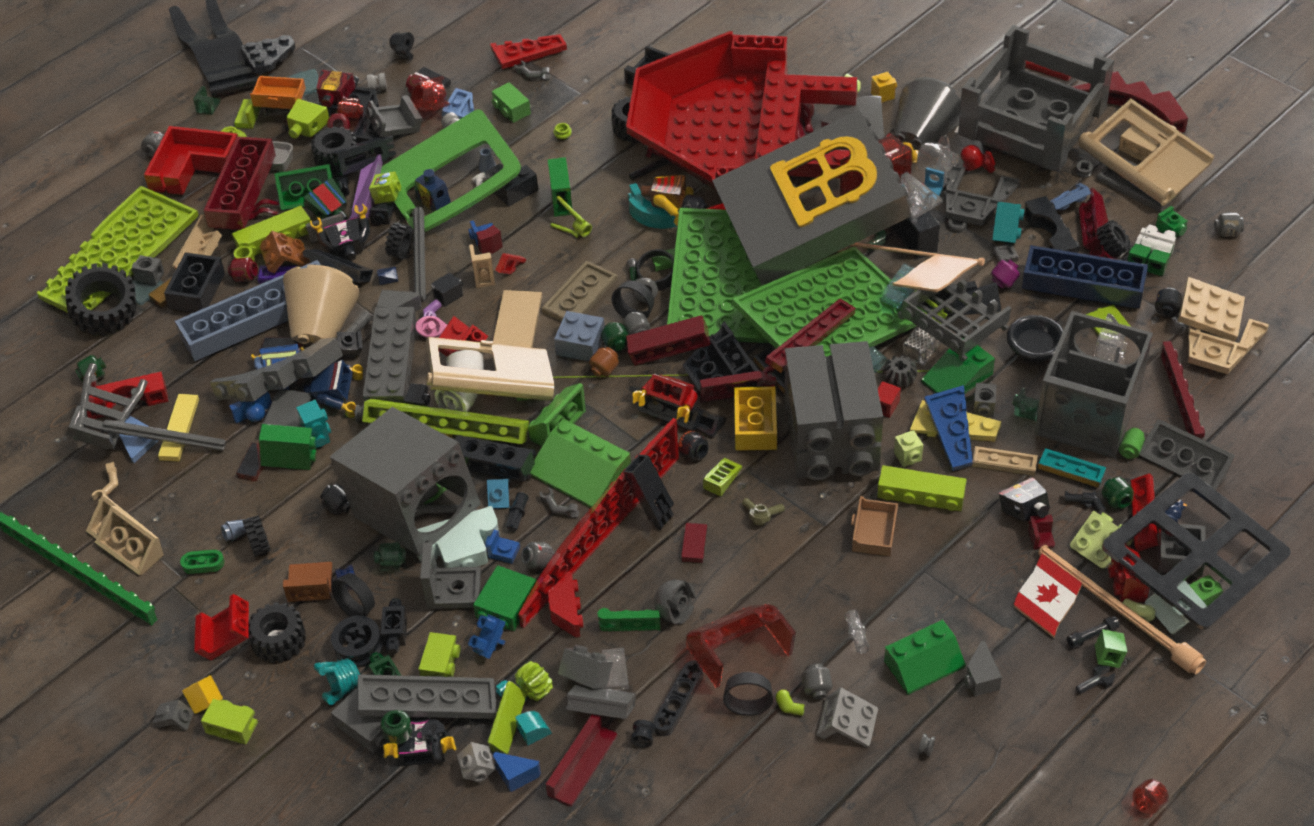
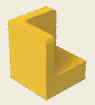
M211 675L182 690L195 714L208 708L213 699H223Z

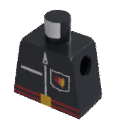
M1033 477L999 493L1002 511L1022 521H1028L1032 516L1044 518L1049 513L1050 505L1047 491Z

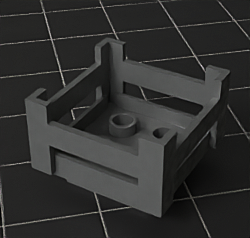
M1012 25L1005 34L1003 48L977 80L970 77L962 87L958 135L973 141H980L984 146L1059 173L1067 162L1069 151L1092 120L1095 117L1099 118L1107 108L1114 60L1098 54L1095 56L1094 65L1029 43L1030 30ZM1026 61L1090 83V91L1088 93L1025 70ZM1001 71L1000 80L981 103L982 93Z

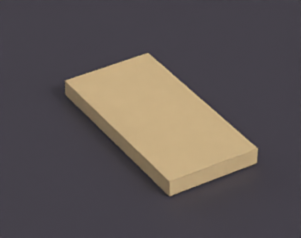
M504 290L493 344L533 347L542 292Z

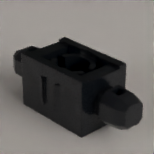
M392 598L389 606L382 608L381 637L388 654H397L400 645H406L407 614L399 598Z

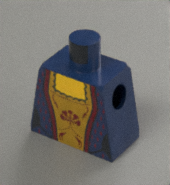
M432 169L425 170L421 176L416 178L415 198L432 212L451 203L446 183L437 177Z

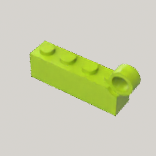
M299 206L232 233L236 246L234 258L250 257L254 261V256L262 253L259 247L261 242L266 239L271 231L283 233L293 239L307 235L305 224L310 223V218L303 207Z

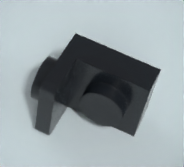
M378 203L374 207H370L371 223L390 224L394 212V204Z

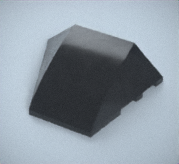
M725 321L720 325L721 329L715 335L712 334L709 337L710 345L698 348L682 365L698 390L700 388V380L759 371L738 343Z

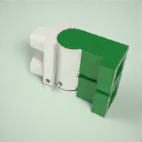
M1149 224L1146 229H1141L1134 247L1129 252L1128 262H1134V258L1143 259V262L1140 264L1148 265L1147 272L1163 276L1174 250L1175 232L1167 230L1162 234L1157 232L1158 228ZM1152 264H1160L1162 267L1161 269H1155Z

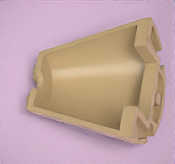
M307 265V268L302 269L298 266L284 274L283 283L292 340L298 341L301 344L316 343L320 339L335 337L336 333L340 332L359 297V288L352 283L353 279L337 269L322 265Z

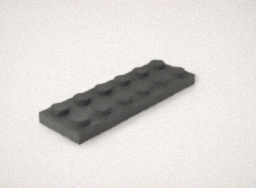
M358 675L357 678L358 716H384L392 710H401L407 713L409 717L496 718L494 678Z

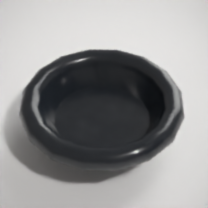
M1028 315L1017 319L1010 325L1006 333L1007 343L1011 350L1022 358L1031 361L1049 360L1054 355L1063 333V328L1051 318L1042 315Z

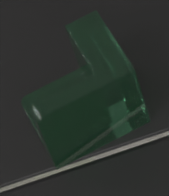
M204 86L200 87L193 98L196 112L213 115L221 103L218 98L208 97Z

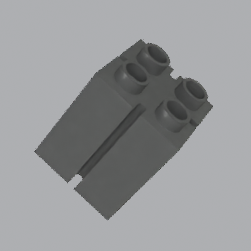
M868 341L830 344V356H825L823 345L785 348L784 403L797 478L809 477L813 480H823L830 475H835V468L841 467L842 474L850 473L854 476H865L872 471H880L883 413Z

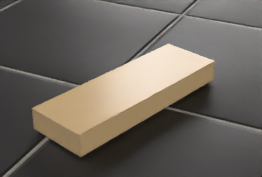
M975 446L972 467L1035 476L1038 455Z

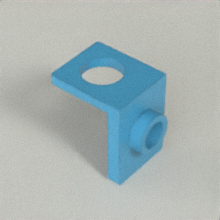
M926 168L925 183L918 195L920 201L935 205L943 189L944 172ZM930 174L937 175L939 177V180H932L930 178Z
M510 479L487 480L488 507H509L508 482H510Z

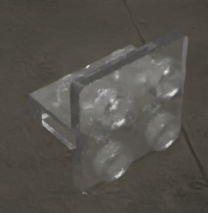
M908 172L901 175V185L906 188L909 195L908 198L912 204V208H910L912 219H916L942 204V198L921 181L915 179Z

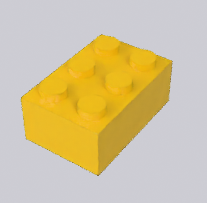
M734 387L736 450H777L775 387Z

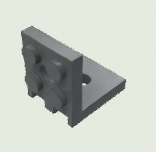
M432 542L423 543L420 579L427 609L472 608L480 594L481 567L437 568ZM456 585L464 586L461 590L453 589Z

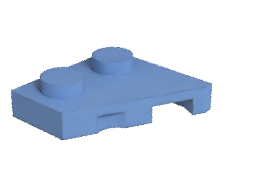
M456 88L444 106L442 116L453 112L461 119L474 111L472 93Z
M1079 183L1075 185L1076 189L1070 192L1069 190L1050 200V203L1054 204L1055 210H1064L1070 207L1069 204L1074 201L1081 202L1087 199V195L1091 194L1088 186Z
M132 416L125 421V423L147 426ZM120 434V438L133 463L158 442V440Z

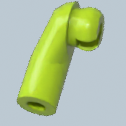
M782 689L776 693V702L782 712L804 715L805 704L793 703L787 690Z

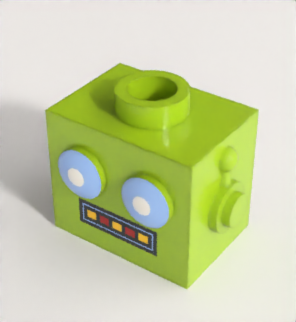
M396 171L376 174L369 190L375 204L396 201L401 190V183Z

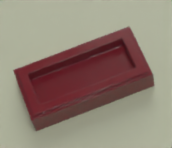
M686 523L681 557L682 562L703 563L707 524Z

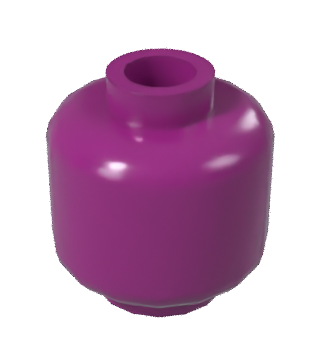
M1000 260L991 271V276L993 277L991 280L994 283L996 282L1002 289L1004 287L1010 288L1020 276L1017 270L1019 266L1011 260L1008 262Z

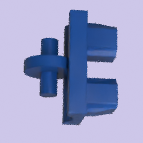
M489 614L488 616H480L477 622V627L482 629L479 637L473 635L468 643L473 648V652L490 659L498 643L505 645L506 641L500 638L506 622Z

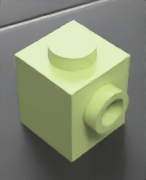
M914 430L895 437L894 454L903 467L922 461L923 444Z

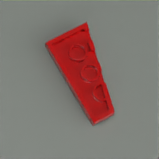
M561 34L538 37V40L522 39V42L518 43L505 41L503 45L490 43V48L501 68L505 69L514 66V64H521V61L526 63L567 50V44Z

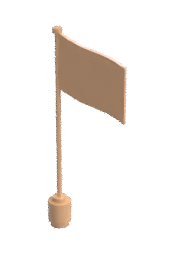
M863 243L850 245L931 257L919 264L905 277L892 284L893 286L932 292L944 289L964 272L977 264L983 266L985 263L984 258L972 259ZM846 247V248H844V249H841V250H839V251H837V252H842V251H844L845 249H847L848 247Z

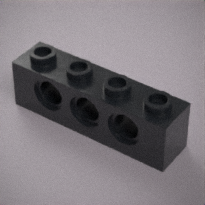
M457 435L454 439L459 442L467 467L471 471L525 482L535 465L531 450L462 435Z

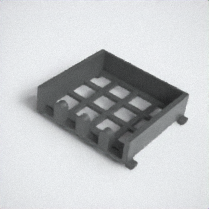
M962 279L957 283V286L951 283L942 289L952 295L945 302L935 296L938 292L918 289L903 300L902 311L898 312V317L900 319L906 318L917 325L920 329L959 354L960 361L964 362L968 358L965 356L966 352L997 329L1001 328L1003 331H1006L1009 328L1006 324L1009 322L1012 308L1008 306L1001 312L996 313L998 308L997 301L992 300L986 306L981 302L982 291L978 289L971 296L966 292V280ZM931 298L940 305L930 310L922 303ZM957 299L965 304L966 307L957 311L949 304ZM945 308L954 315L945 320L936 313ZM972 309L981 316L972 321L963 314ZM960 318L969 325L960 330L951 323ZM984 319L989 320L982 326L978 325ZM972 328L976 329L970 335L966 334V332H968Z

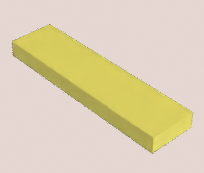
M178 394L167 430L189 433L199 402L198 395ZM163 441L158 454L159 460L180 461L185 445Z

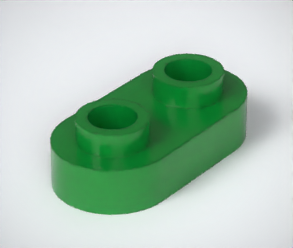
M203 550L184 554L181 557L180 563L184 572L195 574L218 571L224 566L225 560L219 550Z

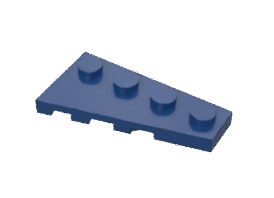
M964 385L925 396V404L952 471L972 466L973 460Z

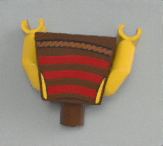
M685 175L657 176L654 178L652 186H642L641 196L651 197V205L653 207L663 208L671 216H675L674 223L676 226H678V210L682 207L684 197L694 193L693 188L686 187Z

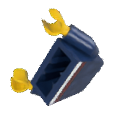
M343 360L333 362L314 376L311 384L304 386V392L311 393L319 404L337 410L343 409L347 417L353 418L355 417L356 404L354 402L344 404L343 402L348 399L352 377L355 380L363 379V367L359 364L350 367Z

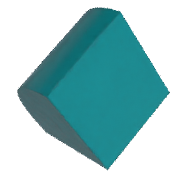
M536 711L525 712L515 717L517 730L528 746L552 734L542 716Z

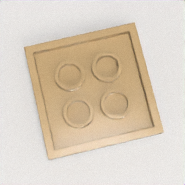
M1188 277L1185 283L1178 322L1235 342L1239 334L1245 297Z

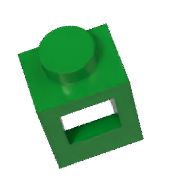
M1170 206L1158 214L1156 227L1163 234L1167 230L1175 232V237L1177 238L1186 232L1188 220L1176 213L1174 207Z

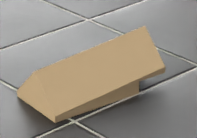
M106 495L101 496L86 532L96 538V544L135 573L142 575L164 555L159 538Z

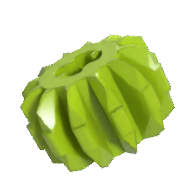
M530 661L524 664L515 674V681L519 688L531 700L538 701L543 699L553 688L552 679L548 676L549 673H546L544 668H541L538 663Z

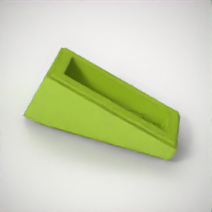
M723 458L703 479V489L722 496L741 471L742 465Z

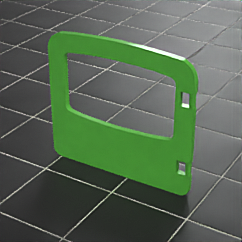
M482 110L472 111L382 166L380 174L396 171L401 183V190L394 202L412 229L413 217L410 218L408 214L412 213L416 207L407 195V191L415 185L416 178L421 176L425 170L432 169L435 172L454 159L483 144H488L504 165L502 170L478 187L439 210L424 216V232L444 223L480 202L519 174L521 170L519 160Z

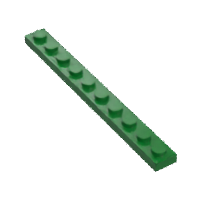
M0 513L1 531L151 626L158 620L154 612L155 607L150 602H144L134 592L124 590L121 584L116 581L113 583L102 572L97 573L88 563L78 561L75 555L72 553L67 554L58 544H51L42 534H35L29 526L19 524L13 516L10 515L8 517L4 513Z

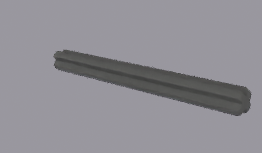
M422 207L413 209L414 292L420 293L421 301H425L424 210Z
M105 420L102 425L104 432L223 451L226 444L224 439L112 420Z

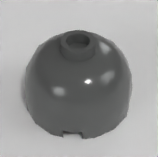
M673 579L664 582L658 588L654 595L655 610H659L660 617L663 620L673 624H683L689 619L694 609V606L691 605L692 598L696 599L693 585L689 582Z

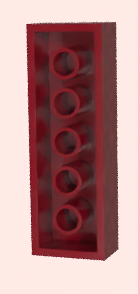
M236 137L204 209L208 227L237 230L246 227L276 157L272 139Z

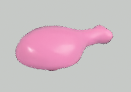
M426 316L416 322L415 329L423 337L436 338L440 336L447 324L435 316Z

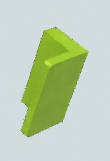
M244 99L234 122L235 127L253 129L261 107H254L251 99Z

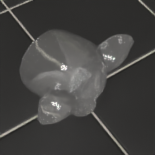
M947 136L940 137L939 144L934 142L924 143L920 147L917 156V165L922 172L925 173L926 168L944 172L943 187L947 182V173L959 162L958 155L950 150V142ZM930 174L932 176H935V181L939 180V177L937 175Z

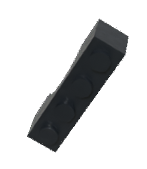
M1047 196L1025 201L1024 217L1029 225L1034 228L1047 230L1053 235L1049 239L1048 248L1078 253L1080 249L1078 242L1074 240L1070 229L1066 228L1061 215L1057 214L1054 204L1050 203Z

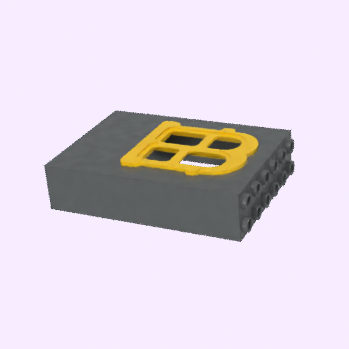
M860 110L712 180L762 286L912 216L910 212L912 204L908 198V192L904 186L902 187L898 173L894 172L890 158L886 157L883 145L879 144L875 130L871 129L867 115L863 116ZM840 147L849 149L851 158L848 163L832 170L824 155ZM817 159L823 170V175L799 187H794L787 173ZM849 171H858L863 175L864 179L860 187L838 198L833 196L827 184L829 180ZM814 187H820L827 200L826 203L811 211H805L799 195Z

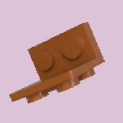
M332 562L289 565L288 580H283V589L287 602L331 599Z

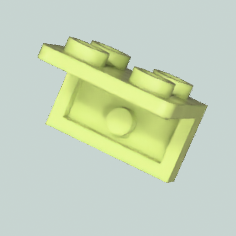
M1093 510L1070 543V546L1100 568L1105 569L1110 564L1111 557L1103 551L1102 544L1122 524L1116 526L1112 523L1114 519L1104 512L1100 515ZM1132 538V539H1131L1128 543H1126V544L1130 546L1131 543L1133 542L1134 538Z

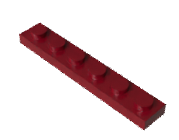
M841 298L770 353L766 357L765 363L782 373L785 370V348L817 345L853 316L856 308Z
M1165 341L1162 344L1160 356L1186 432L1202 439L1205 437V429L1203 425H1200L1199 412L1194 408L1193 395L1189 394L1188 381L1183 377V367L1178 362L1177 350L1173 348L1171 341Z

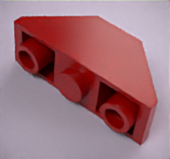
M569 571L548 592L550 613L553 624L578 638L580 637L579 628H584L582 615L577 614V610H581L580 597H575V593L579 592L577 579L573 580L572 571Z

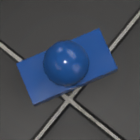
M267 391L255 401H239L230 405L233 419L236 423L245 419L259 422L264 418L265 410L270 408L272 401Z

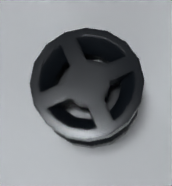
M647 720L635 721L632 727L634 733L631 734L630 742L641 748L652 746V735L655 733V725Z

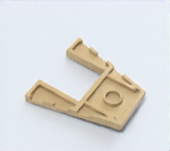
M1249 319L1240 343L1202 333L1200 329L1188 325V363L1229 374L1267 332L1269 324Z

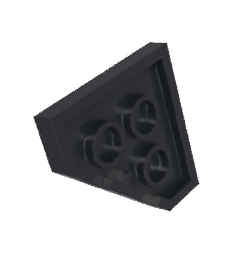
M287 35L240 45L243 56L255 74L272 71L277 62L281 63L287 57L289 51L293 52L296 49L295 42L291 36Z

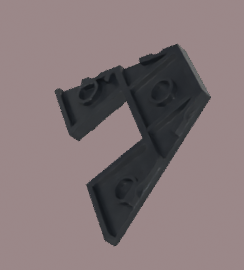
M355 87L344 104H332L331 107L327 108L329 117L331 113L343 114V110L346 111L344 115L353 113L355 117H361L353 131L358 143L376 137L385 138L380 137L377 131L373 129V125L367 119L365 113L369 101H373L375 106L379 107L375 89ZM354 105L355 109L349 110V106ZM286 123L284 125L285 131H289V126Z

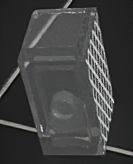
M916 326L903 344V357H910L911 361L924 366L941 342Z

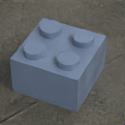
M566 311L554 338L556 355L589 361L600 348L603 341L601 332L605 326L604 318Z

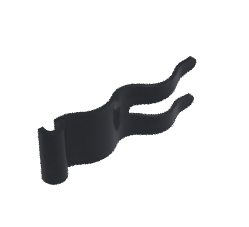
M206 0L208 16L216 37L213 40L197 35L178 6H171L169 8L175 30L180 40L193 51L208 81L212 97L255 87L259 78L258 73L255 74L243 56L240 45H243L238 34L230 30L226 25L216 0Z

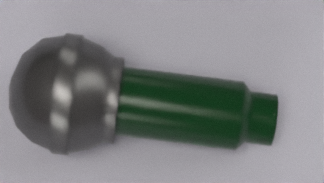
M634 258L626 262V267L630 272V281L638 279V260Z

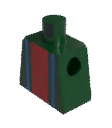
M332 177L304 196V206L320 219L340 213L344 221L348 219V216L343 212L347 208V201Z

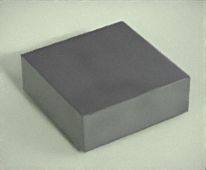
M1012 243L993 248V253L998 262L1000 260H1005L1006 262L1009 260L1013 262L1018 261L1019 256Z

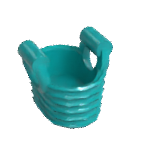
M345 658L337 662H318L314 664L316 672L320 675L326 674L332 689L322 694V699L329 705H333L336 701L343 698L344 695L357 688V678L360 673L350 659Z

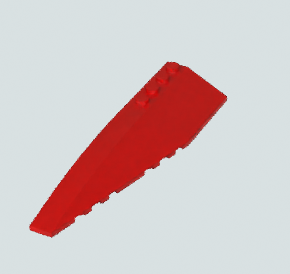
M675 418L640 453L650 457L660 478L679 460L677 419ZM623 471L577 523L541 573L519 612L520 626L522 628H525L549 602L548 592L567 572L572 571L573 575L638 505L639 500Z

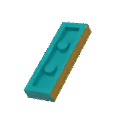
M1046 448L1038 465V469L1098 488L1106 471L1104 466Z

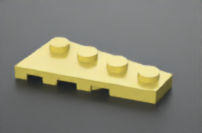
M922 400L910 431L914 430L916 434L925 433L927 436L936 437L937 431L925 401ZM966 412L970 440L995 442L1001 427V421Z

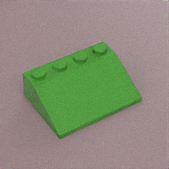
M562 419L547 437L534 460L535 465L530 475L591 508L608 489L609 485L631 463V457L629 452Z

